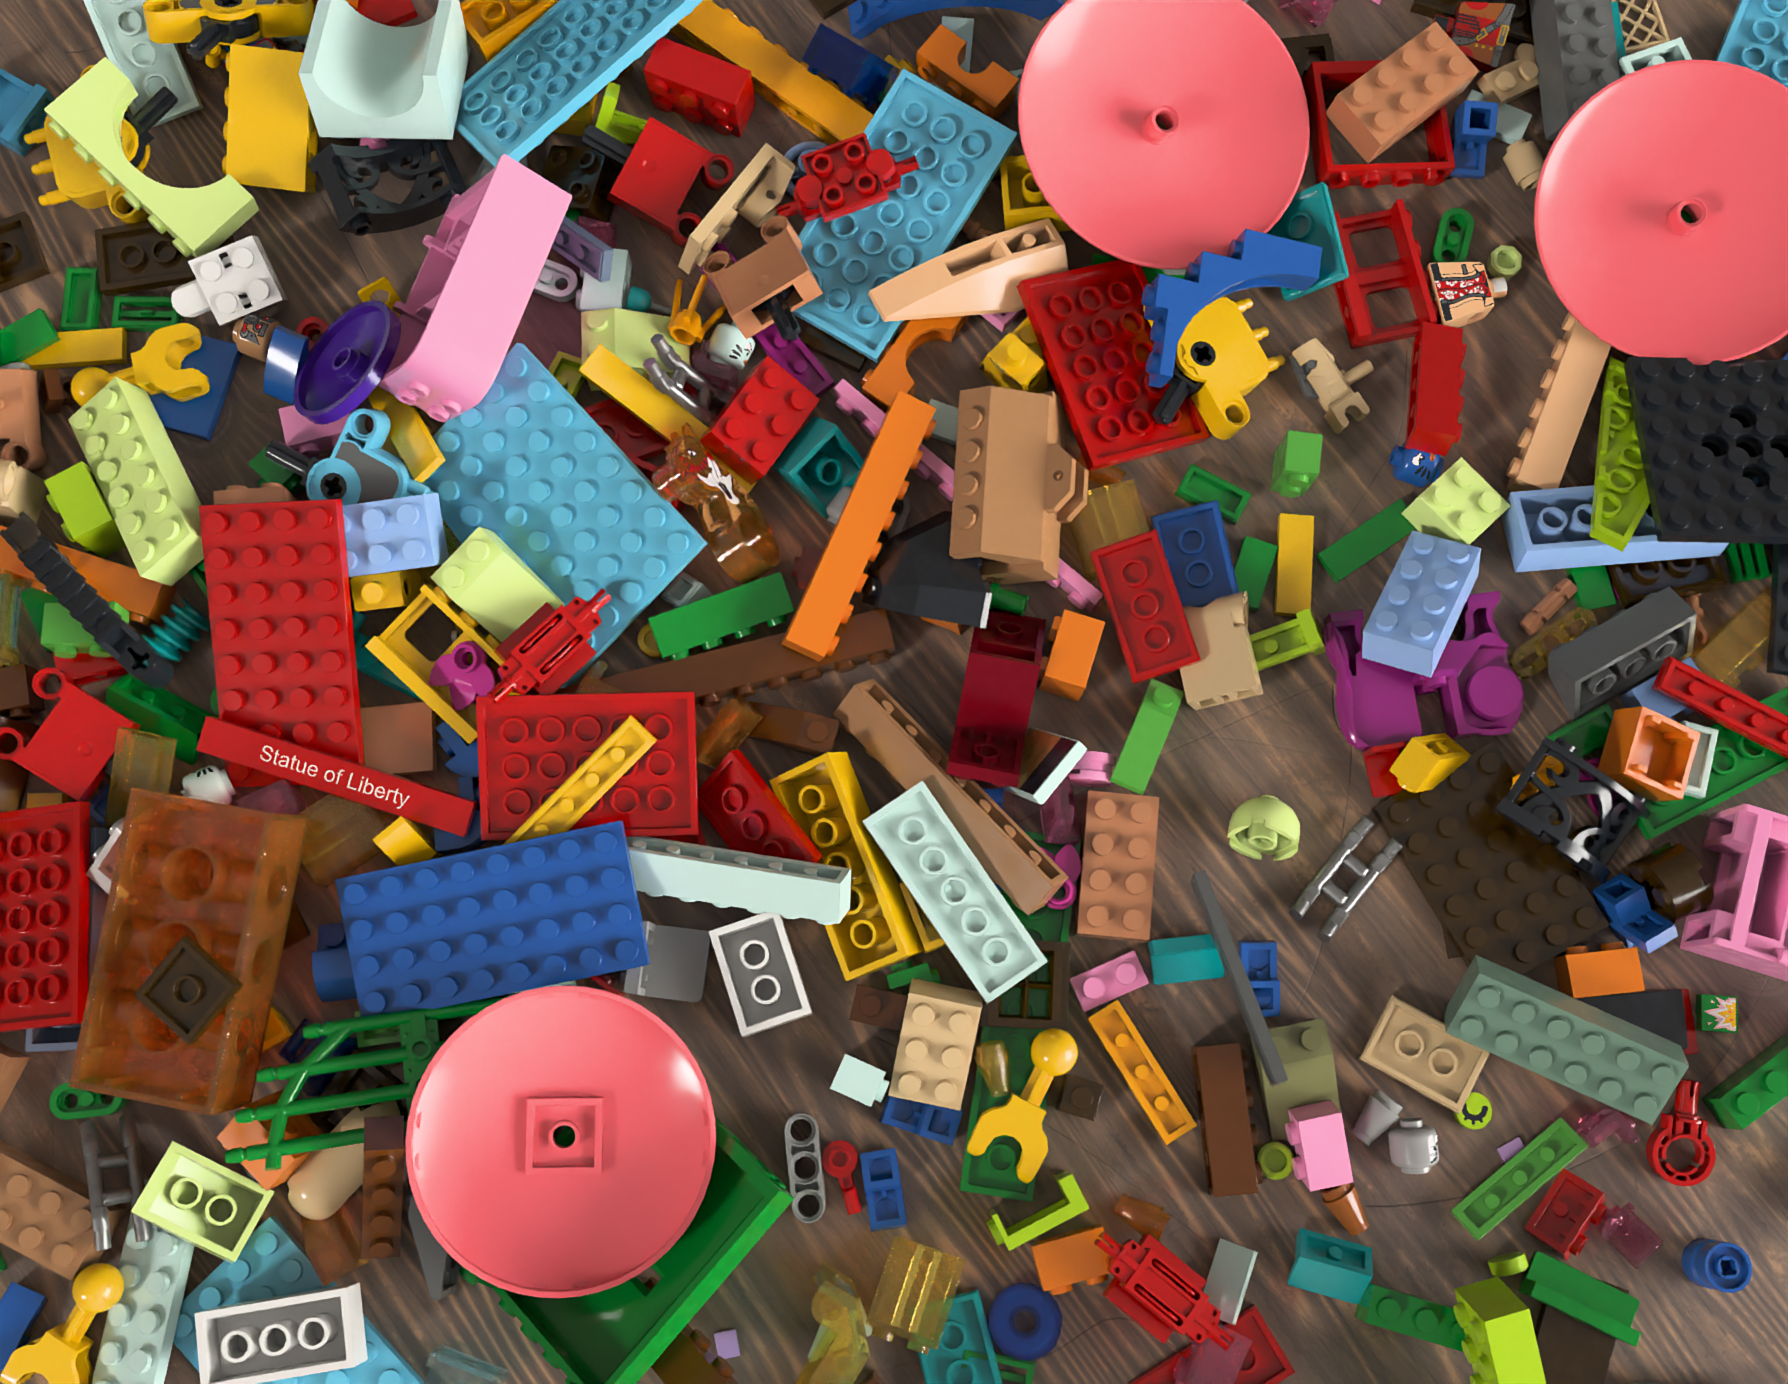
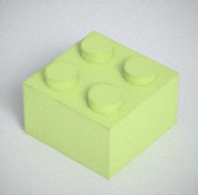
M1461 457L1401 514L1421 533L1470 545L1511 505Z

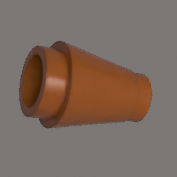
M1354 1183L1320 1190L1323 1195L1322 1202L1351 1236L1358 1235L1369 1227Z

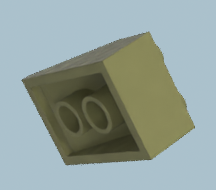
M1324 1018L1269 1028L1289 1079L1275 1087L1270 1086L1250 1033H1245L1271 1142L1288 1139L1285 1124L1290 1123L1288 1109L1331 1100L1340 1110L1333 1052Z

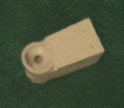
M0 459V521L14 523L23 511L37 524L47 491L44 483L45 480L16 465L15 461Z
M1242 591L1216 598L1204 607L1184 606L1183 609L1202 661L1180 669L1187 703L1194 710H1199L1263 694L1248 632L1249 606L1247 592Z

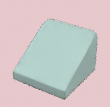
M681 571L661 595V598L676 609L710 597L713 594L701 582Z

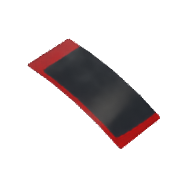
M1688 989L1575 998L1681 1045L1685 1055L1699 1053Z

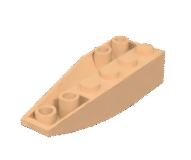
M1042 219L990 235L937 256L869 290L868 296L884 322L1016 312L1025 309L1017 289L1021 280L1068 271L1066 246L1050 219Z

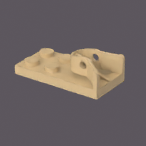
M765 143L691 233L678 267L687 274H690L696 265L702 268L706 258L712 254L711 248L716 242L721 244L726 239L732 229L729 226L738 214L757 228L761 227L769 218L774 217L777 211L776 206H779L795 170V165L768 143Z

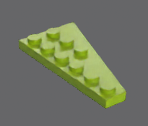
M1609 357L1605 364L1589 536L1623 552L1648 508L1650 499L1624 363Z

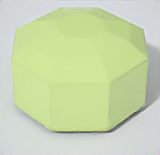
M1500 245L1491 252L1487 260V270L1494 278L1504 277L1505 280H1509L1522 268V255L1514 246Z

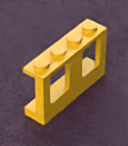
M424 584L419 589L422 592L380 636H374L365 647L468 744H472L477 740L476 704L473 702L472 705L463 710H455L449 686L429 684L430 673L436 661L428 660L406 638V632L435 604L463 630V633L441 656L452 654L454 648L461 642L474 641L501 666L504 662L494 653V650L501 642L492 634L486 637L476 628L479 623L464 610L459 612L450 603L452 599L438 585L434 588L432 585ZM472 653L467 658L470 665L473 663ZM510 692L508 695H520V694H518V693L515 694V693Z

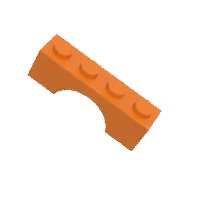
M970 315L904 320L898 331L899 337L894 344L890 342L887 345L879 365L875 370L870 368L864 375L860 384L862 386V395L885 414L892 399L899 390L914 396L915 382L909 375L906 367L910 355L915 349L927 342L946 341L952 343Z

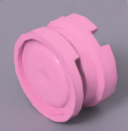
M1086 751L1070 773L1067 774L1065 782L1085 787L1113 786L1114 783L1110 782L1112 767L1116 764V756L1104 752Z

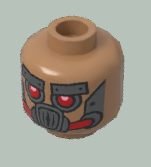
M249 313L245 317L238 319L233 329L232 338L240 353L266 362L274 329L278 325H283L278 320L259 313Z

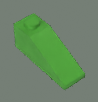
M1151 679L1139 703L1110 782L1143 795L1184 695L1183 691Z

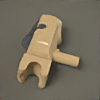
M1317 338L1306 342L1292 352L1293 355L1289 357L1290 363L1304 398L1317 399L1326 412L1324 418L1336 434H1341L1349 424L1345 413L1350 414L1357 422H1361L1369 415L1370 409L1360 393H1354L1350 387L1351 384L1374 371L1373 365L1369 360H1365L1347 372L1344 370L1339 371L1334 363L1333 355Z

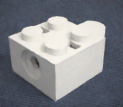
M253 235L188 261L196 280L177 287L171 297L173 308L184 317H197L212 310L219 326L231 324L249 313H257L288 300L259 238ZM250 303L252 304V306L248 308L244 307L245 305H248Z

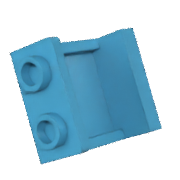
M1 68L0 144L25 157L33 144H27L24 140V135L31 133L33 130L44 128L47 116L44 108L53 102L55 98L41 85L36 83L33 87Z

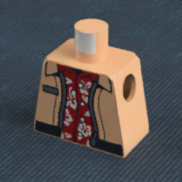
M1481 262L1429 263L1425 269L1430 279L1429 293L1431 300L1435 301L1438 306L1439 317L1436 324L1459 328L1485 318L1494 307L1493 299L1507 295L1505 278L1488 279L1485 266Z

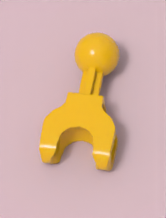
M179 323L157 329L151 334L141 350L131 353L132 367L113 373H108L104 369L97 367H88L80 370L71 382V394L74 400L82 407L115 377L141 387L150 395L164 393L170 398L181 402L205 395L210 390L208 377L194 368L181 369V363L186 355L200 349L202 345L199 328L188 323Z
M1050 1028L1040 1032L1035 1037L1031 1046V1058L1035 1067L1021 1095L1019 1096L1012 1092L1005 1104L991 1107L980 1115L967 1143V1152L974 1156H980L995 1137L1001 1135L1014 1137L1022 1148L1016 1173L1019 1180L1026 1184L1033 1180L1048 1152L1047 1137L1042 1129V1121L1046 1110L1041 1108L1040 1105L1054 1076L1067 1073L1072 1069L1077 1060V1045L1069 1033L1062 1029Z
M95 1263L84 1268L77 1275L73 1283L72 1294L76 1305L66 1322L46 1331L43 1336L15 1350L1 1373L0 1382L3 1384H22L31 1379L36 1372L42 1374L49 1384H91L93 1369L89 1360V1351L94 1341L85 1336V1333L97 1313L109 1310L120 1300L124 1291V1279L120 1271L107 1263Z

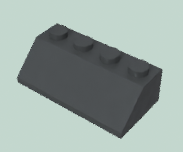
M1669 586L1658 593H1650L1640 603L1627 610L1618 611L1611 619L1599 626H1592L1586 629L1581 636L1574 640L1559 644L1548 654V674L1568 715L1573 721L1658 674L1666 657H1673L1681 661L1693 654L1697 613Z

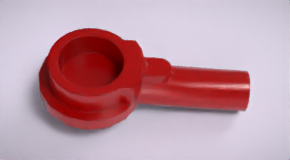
M836 1140L828 1144L824 1149L822 1165L831 1176L838 1177L847 1213L852 1215L862 1211L852 1177V1172L858 1162V1155L854 1146L849 1142Z

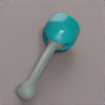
M632 286L625 310L648 313L652 309L671 315L672 308L652 303V298L646 290ZM699 314L703 325L706 322V317Z

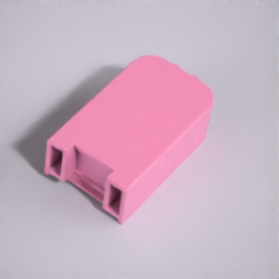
M506 154L499 158L495 168L461 196L455 194L448 205L435 237L425 235L422 241L429 250L405 304L396 301L393 306V310L400 314L401 335L395 356L377 386L395 395L399 401L427 412L431 418L440 422H447L448 419H453L475 407L487 394L499 372L571 202L572 195Z
M1742 804L1713 813L1709 816L1702 848L1719 853L1712 883L1714 899L1707 906L1705 912L1691 914L1686 917L1680 949L1788 982V816L1750 804Z

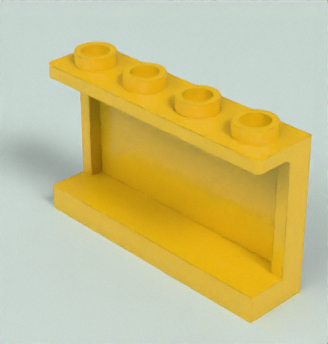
M230 44V51L226 55L229 86L226 87L224 94L225 104L228 107V121L224 123L223 136L225 141H227V155L223 157L222 171L226 176L230 174L239 184L316 193V174L312 173L308 162L317 155L318 131L298 74L304 54L302 52Z

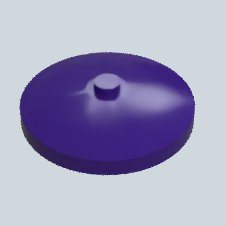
M366 301L346 311L326 329L310 350L299 371L294 388V405L298 413L312 423L320 425L329 424L349 414L369 396L389 368L399 344L401 323L398 315L380 301Z

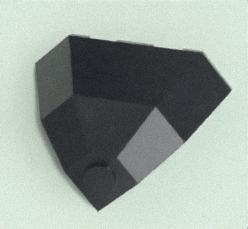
M943 511L891 537L868 568V577L862 588V602L914 616L986 628L992 591L989 582L983 581L979 570L983 566L981 557L954 559L949 555L952 512Z

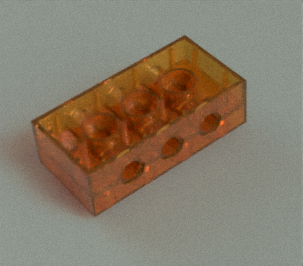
M131 787L69 1087L210 1116L241 1108L252 1103L257 1070L261 1060L310 816L175 791ZM213 866V879L211 882L210 871ZM183 936H190L194 941L197 940L204 950L243 984V987L193 1045H188L134 996Z

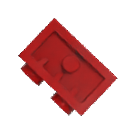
M1563 1168L1525 1225L1524 1230L1556 1251L1559 1257L1565 1261L1569 1259L1571 1254L1577 1257L1588 1240L1584 1234L1592 1223L1597 1226L1608 1209L1607 1206L1603 1205L1606 1201L1605 1195L1599 1189Z

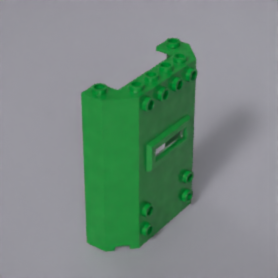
M716 1116L715 1159L704 1199L684 1234L666 1254L651 1266L661 1278L650 1290L638 1276H635L618 1286L598 1293L569 1298H539L499 1288L480 1279L460 1265L461 1268L458 1271L467 1282L474 1286L480 1283L493 1288L501 1298L498 1302L500 1307L511 1317H517L523 1324L520 1327L522 1333L534 1343L538 1342L545 1351L542 1353L544 1359L552 1367L558 1370L561 1369L566 1374V1384H636L794 1200L793 1196L785 1189L784 1183ZM566 1126L555 1139L556 1143L561 1146L572 1144L576 1137L574 1130L570 1126Z

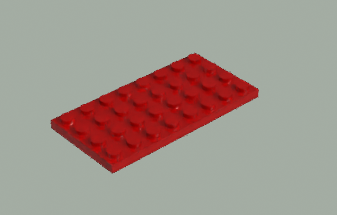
M342 499L200 505L199 515L219 718L365 765ZM224 759V769L233 787L302 785Z

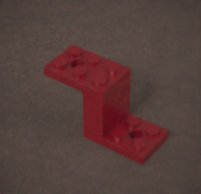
M989 609L986 628L974 627L946 774L955 775L962 780L975 779L990 782L998 787H1018L1024 740L1041 665L1046 619L1025 615L1019 616V614Z

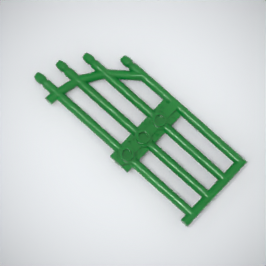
M512 995L480 999L436 1009H410L327 1021L323 1024L313 1023L304 1026V1038H320L322 1035H325L327 1038L301 1062L278 1065L276 1068H273V1066L264 1067L257 1070L258 1082L290 1079L277 1103L257 1106L254 1109L249 1107L235 1111L236 1123H251L254 1120L264 1121L272 1119L268 1142L250 1145L246 1148L237 1147L225 1151L226 1163L266 1159L265 1170L272 1171L281 1168V1156L364 1143V1128L283 1140L287 1118L290 1116L406 1099L407 1115L409 1117L412 1100L428 1064L446 1042L439 1041L437 1020L476 1015L486 1007ZM400 1026L401 1047L327 1058L354 1032ZM403 1062L405 1084L296 1100L309 1076ZM404 1121V1136H406L407 1121Z

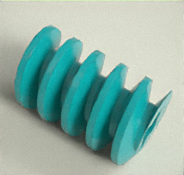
M181 597L185 604L183 608L174 604L170 606L175 614L173 618L164 614L160 616L165 624L163 628L154 624L150 626L155 635L153 638L141 635L163 657L176 662L182 660V655L178 648L187 652L192 650V645L188 638L197 642L202 640L198 628L205 631L211 630L208 619L183 597Z

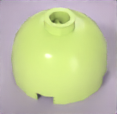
M1262 795L1244 801L1232 813L1227 838L1230 837L1229 845L1231 848L1244 856L1262 860L1261 853L1274 855L1273 861L1283 860L1292 857L1298 851L1300 823L1293 809L1274 796Z

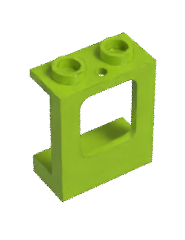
M1063 1170L1052 1176L1063 1199L1004 1229L993 1208L988 1210L992 1219L988 1220L986 1224L997 1245L1005 1243L1010 1251L1088 1210L1089 1206L1073 1174Z

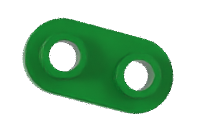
M1451 208L1443 214L1438 222L1430 254L1431 263L1448 262L1442 258V255L1449 256L1450 262H1465L1474 229V219L1468 211L1462 208ZM1449 226H1455L1458 232H1453Z
M114 1078L63 1083L52 1092L49 1106L51 1112L57 1118L63 1120L114 1115L125 1107L128 1100V1090L123 1082ZM111 1090L114 1093V1100L108 1103L106 1094ZM75 1094L78 1098V1103L73 1108L70 1105V1098Z

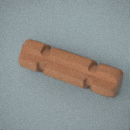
M1563 578L1520 621V627L1529 635L1538 632L1544 623L1577 592V586L1570 579Z

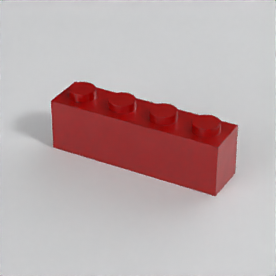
M1423 321L1412 344L1405 449H1417L1427 453L1446 456L1452 444H1457L1460 440L1462 423H1458V417L1463 408L1464 397L1459 396V390L1462 388L1465 379V370L1461 369V363L1465 358L1467 344L1462 343L1463 328Z

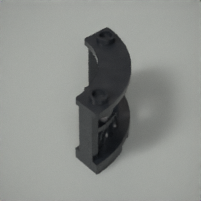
M392 138L386 140L388 147L371 151L368 145L341 146L330 143L308 162L312 173L320 175L339 219V222L336 224L338 230L353 233L356 236L400 230L445 214L455 194L461 196L468 190L446 143L448 139ZM435 150L440 161L431 164V152ZM410 164V169L401 168L402 166ZM389 171L399 179L415 180L410 193L401 204L390 202L370 192L377 186L380 173ZM445 171L449 184L434 192L433 189L435 187L442 186L443 179L437 176L429 178V176ZM363 176H370V178L364 181ZM357 195L354 197L352 205L349 196Z
M1545 737L1507 796L1503 797L1496 810L1502 817L1538 840L1544 842L1546 837L1554 841L1555 852L1570 862L1576 869L1604 884L1611 874L1606 867L1640 816L1648 819L1651 813L1645 806L1647 800L1632 790H1626L1609 776L1575 755L1574 753L1577 749L1572 744L1558 737L1555 742ZM1548 755L1560 761L1564 768L1560 775H1557L1554 770L1546 768L1547 778L1554 784L1550 787L1543 783L1535 774ZM1580 772L1591 780L1579 781ZM1529 782L1539 790L1520 803L1515 804ZM1582 794H1595L1599 807L1598 827L1592 825L1583 826L1566 837L1571 826V814L1567 805L1561 799ZM1550 804H1553L1558 812V818L1553 823L1548 821V816L1551 813L1557 812L1548 806ZM1589 835H1595V838H1594V839L1591 838V837H1588V842H1587V844L1584 846V841H1585L1586 837L1589 836Z

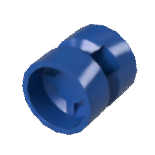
M1699 1238L1691 1241L1682 1253V1268L1685 1275L1691 1282L1701 1287L1735 1293L1749 1284L1752 1276L1751 1260L1749 1255L1734 1243Z

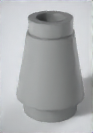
M1379 1089L1374 1096L1370 1094L1351 1132L1369 1146L1373 1140L1375 1141L1401 1118L1398 1114L1403 1107Z

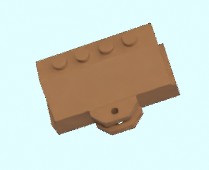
M996 386L960 390L949 555L954 559L983 557L996 560L983 562V566L979 569L982 580L989 582L990 585L993 582L1004 585L1058 580L1061 523L1071 522L1087 505L1089 471L1065 451L1066 412L1060 397L1053 391L1033 393Z

